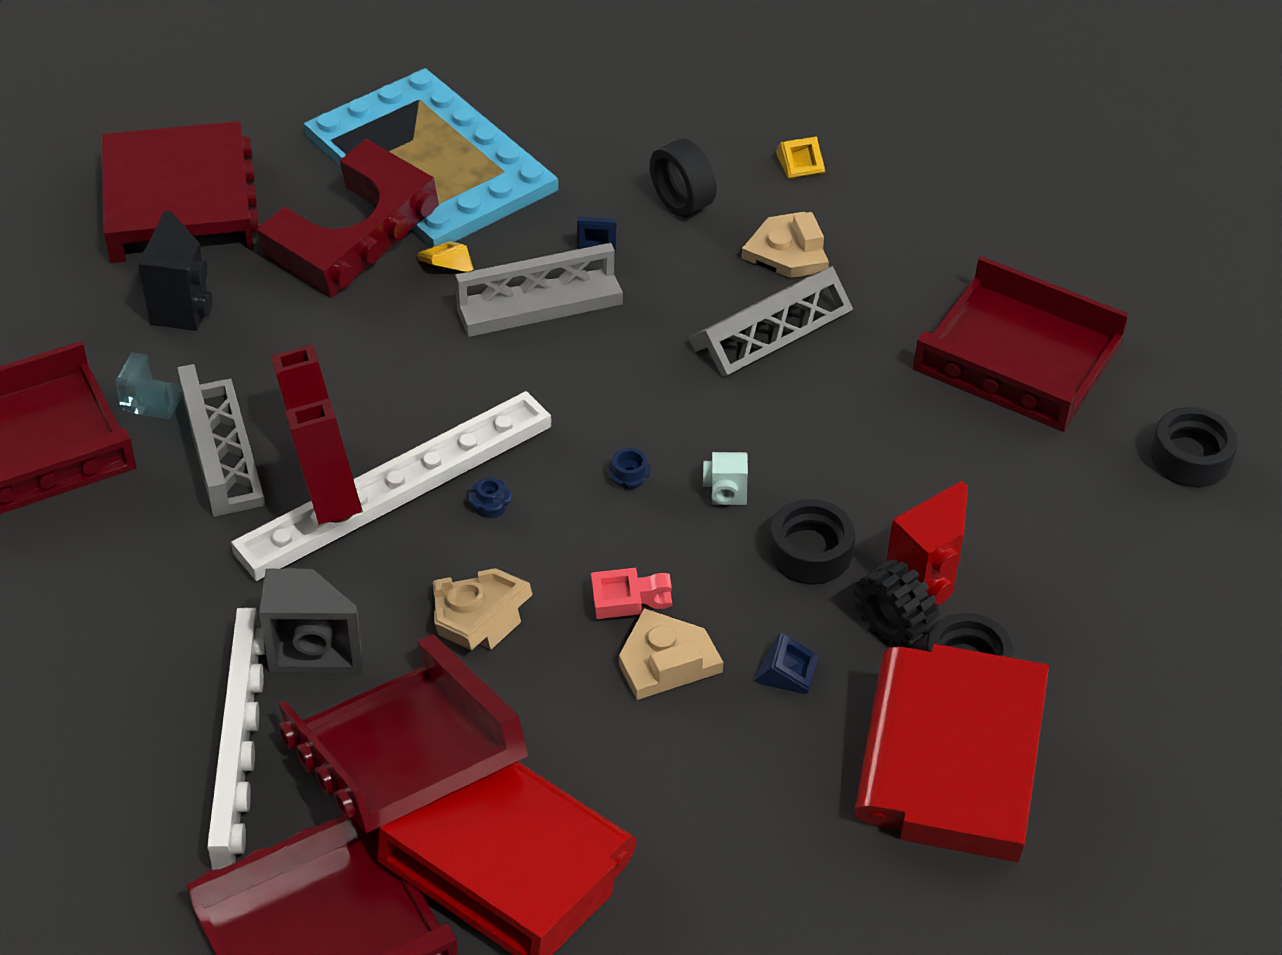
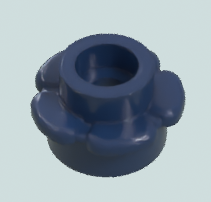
M624 448L617 451L609 463V476L611 480L626 488L642 485L645 482V478H648L651 474V466L647 462L645 454L635 448Z
M484 478L471 486V493L468 496L470 504L478 515L485 518H495L507 510L508 504L512 499V492L510 489H507L504 481L496 478Z

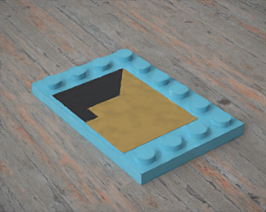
M426 68L304 123L305 136L340 167L339 160L362 141L368 139L434 177L439 206L435 208L431 215L425 217L411 229L429 248L447 241L455 242L558 191V178Z

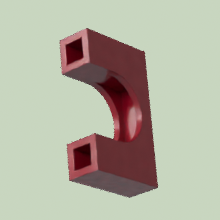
M368 139L362 141L339 160L346 189L376 206V209L368 218L350 227L330 229L317 226L284 206L256 229L265 258L329 298L334 297L340 290L350 285L355 277L369 265L375 263L384 252L398 240L403 239L414 226L425 217L431 215L435 208L439 206L434 177Z
M311 344L271 355L286 407L285 412L318 524L346 521L352 515L361 513L363 510L314 345Z

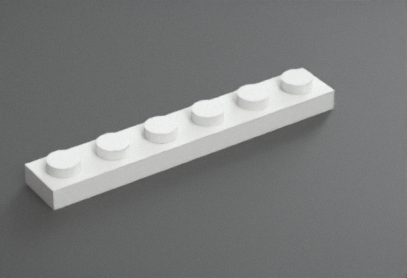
M237 608L208 839V851L213 870H220L235 863L236 854H244L246 846V828L244 823L240 824L241 812H249L250 783L245 782L246 771H253L255 765V745L253 741H249L250 731H258L259 704L254 702V693H262L263 665L258 664L259 655H266L262 627H259L256 608Z

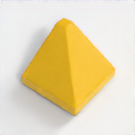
M817 137L781 142L776 150L777 157L788 179L825 173Z
M447 241L417 254L419 261L465 272L474 270L467 246L461 243Z

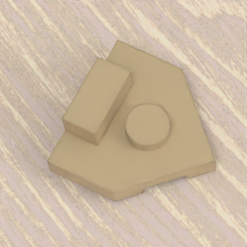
M812 212L768 217L742 248L741 259L753 264H757L759 261L775 267L776 273L789 278L812 275L827 269L829 266L828 258L823 250L824 235Z
M495 568L479 571L477 578L452 582L451 577L434 580V621L438 635L470 650H473L478 644L490 650L493 649L521 623L518 608L533 595L530 583Z
M645 608L619 655V667L636 700L723 673L724 662L705 628Z

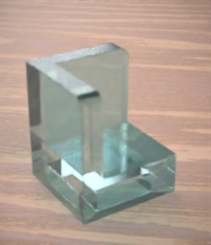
M131 352L115 380L121 410L125 412L170 420L182 397L180 384L152 379L148 355Z

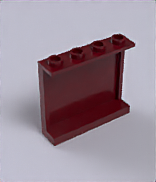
M240 121L102 134L104 236L110 263L126 262V243L149 241L164 211L173 212L193 236L245 231L247 248L254 249L252 233L257 232L256 229L259 228L257 209H250L257 207L255 184H248L255 182L251 159L252 149L250 136H242Z
M980 256L977 261L975 278L935 332L932 334L924 330L918 338L913 370L1064 432L1121 346L1129 313Z
M82 341L0 366V514L137 469L131 439L125 427L120 429L89 367Z
M434 634L417 641L423 666L307 719L301 720L286 701L278 703L284 722L278 724V729L289 751L296 749L307 773L315 772L318 783L325 795L334 794L336 803L344 818L348 820L353 817L366 834L528 756L519 715Z
M342 814L317 827L305 828L297 832L292 838L272 847L255 850L246 858L220 870H210L201 875L197 880L186 884L192 912L214 955H458L457 939L448 923L440 926L420 890L378 862L379 828L366 834L353 817L346 820Z

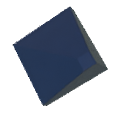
M577 217V250L611 243L616 253L617 219Z
M781 632L776 637L757 672L755 681L761 685L806 694L810 691L819 655Z

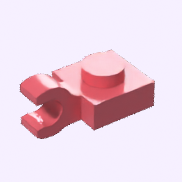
M636 568L591 573L596 619L639 615L642 613L641 603L647 604L654 609L672 607L670 592L672 587L670 574L657 573L641 578L637 577Z

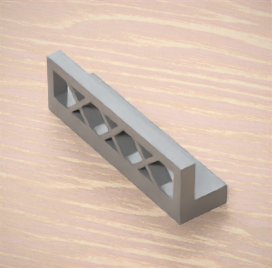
M607 243L455 274L457 311L468 337L622 305L623 292L614 275L615 250L612 244ZM603 259L602 269L588 272L583 270L590 261ZM561 267L565 269L558 278H545L552 269ZM522 275L527 277L520 286L511 288L506 286L513 277ZM483 283L488 286L481 294L467 296V287Z
M831 266L688 337L695 352L708 347L721 376L724 377L853 310V307L834 267ZM826 287L829 288L838 307L831 312L816 306L820 290ZM810 296L808 302L802 300ZM791 305L806 311L802 327L800 328L785 322L789 306ZM778 312L777 319L771 317V315ZM814 314L819 316V318L813 320ZM760 321L774 326L769 344L753 339L757 323ZM746 329L745 335H743V334H741V333H738V332H740V331ZM783 331L788 332V334L782 336ZM728 337L743 343L739 359L732 363H729L720 344V341ZM751 347L757 349L754 352L750 353Z
M194 364L177 367L182 396L213 517L265 506L263 491L232 379L200 385ZM222 395L227 397L218 409L206 405L203 400ZM220 422L234 428L226 438L212 433ZM227 452L242 457L234 468L220 463V460ZM236 482L252 488L253 492L230 498L227 495L229 489Z

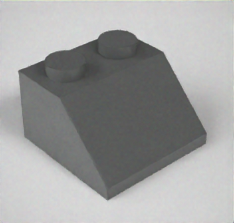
M266 568L259 614L269 672L363 673L364 664L357 606L314 569Z

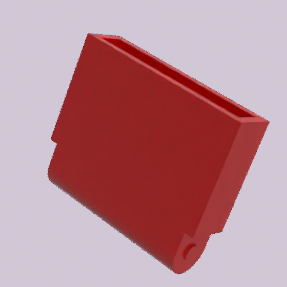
M933 644L932 652L906 647L886 649L882 654L854 815L859 820L874 826L900 830V840L1019 863L1026 839L1049 664Z
M517 761L379 828L378 862L513 955H553L612 895L614 879L630 861L636 848L637 839Z

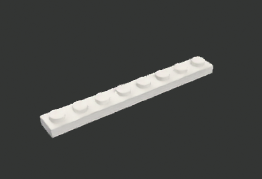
M525 391L355 478L354 483L363 512L354 514L343 522H327L319 525L312 501L231 541L233 554L255 581H258L265 577L266 568L281 569L551 427V415Z

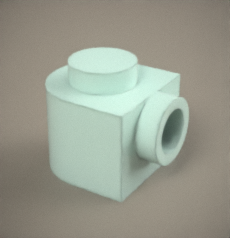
M712 452V461H704L703 487H712V505H747V452Z

